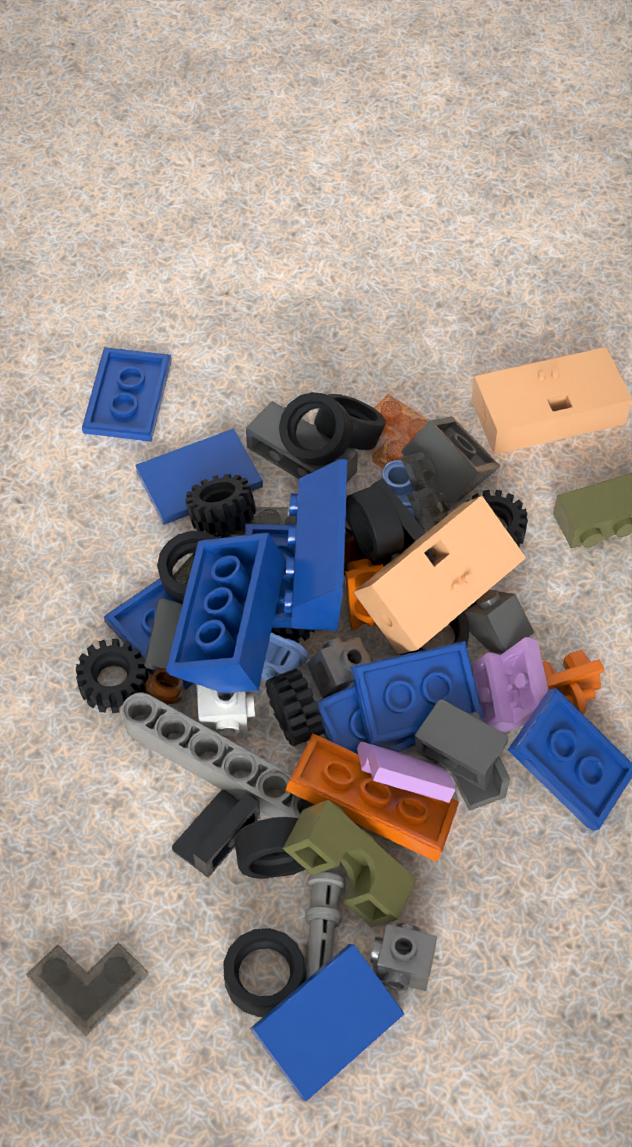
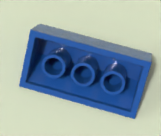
M339 459L300 478L298 494H290L289 516H296V525H289L287 547L295 548L294 557L287 556L286 580H293V589H285L284 613H291V628L337 631L344 579L347 459Z
M269 533L198 541L166 668L169 675L220 693L259 691L286 559Z

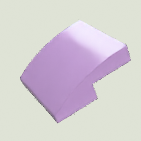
M525 637L501 655L488 652L471 664L484 718L481 720L503 733L525 725L548 691L538 640Z
M360 742L357 747L361 770L371 773L373 781L450 802L456 789L450 774L443 766L365 742Z

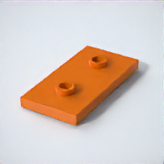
M313 733L285 791L315 805L329 799L333 804L339 806L355 824L435 862L438 861L443 852L459 804L458 801L452 798L448 803L373 781L371 773L361 770L358 754Z

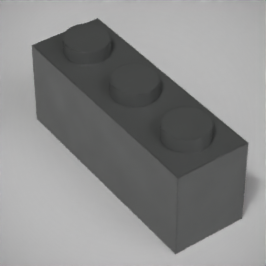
M271 401L246 427L247 448L297 479L331 464L328 463L320 466L306 464L287 451L281 442L279 433L281 415L286 407L283 408ZM301 418L296 430V437L301 446L306 449L317 450L330 442L331 439L321 433L315 424H310ZM347 447L344 454L335 460L347 459V482L357 473L358 452L350 447Z

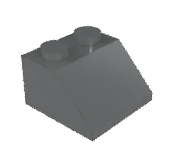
M452 416L428 421L401 451L408 459L406 462L414 468L415 474L423 475L432 484V492L439 499L445 502L448 501L450 504L464 498L500 467L493 457Z

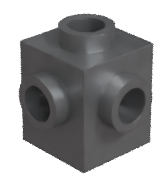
M339 637L324 644L323 649L317 652L307 663V666L321 697L325 698L353 686L350 667L373 662V658L369 650L364 647L360 637L345 641L344 637Z
M399 923L396 926L387 924L384 938L375 937L370 963L377 964V977L383 981L385 986L395 990L404 991L410 987L426 991L438 936L423 933L420 928L407 923Z

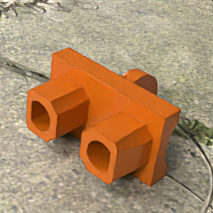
M368 558L348 563L349 571L345 572L351 630L359 629L366 623L368 626L377 625L353 593L384 567L383 564L373 566Z
M578 650L564 657L563 666L565 670L555 673L550 662H542L548 690L557 688L582 714H585L586 701L595 699V690L601 689L600 674L604 672V666L600 659L591 662L583 650Z

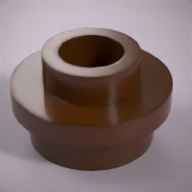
M166 669L155 671L147 679L145 691L148 695L167 705L181 701L185 692L183 679L169 675Z

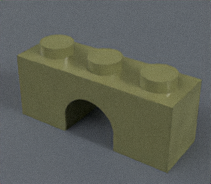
M329 799L302 811L283 847V850L312 875L337 867L341 862L349 876V888L343 903L370 927L398 920L417 880L403 867L399 860L390 856L375 842L369 833L358 827L345 815V812L339 806L333 804Z

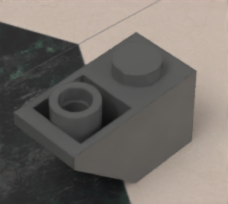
M488 590L463 611L469 623V632L487 650L504 653L516 643L534 633L518 598L513 593Z

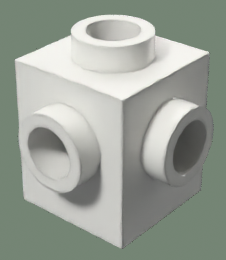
M197 685L198 718L200 724L223 737H231L238 733L248 732L247 717H255L253 693H220Z

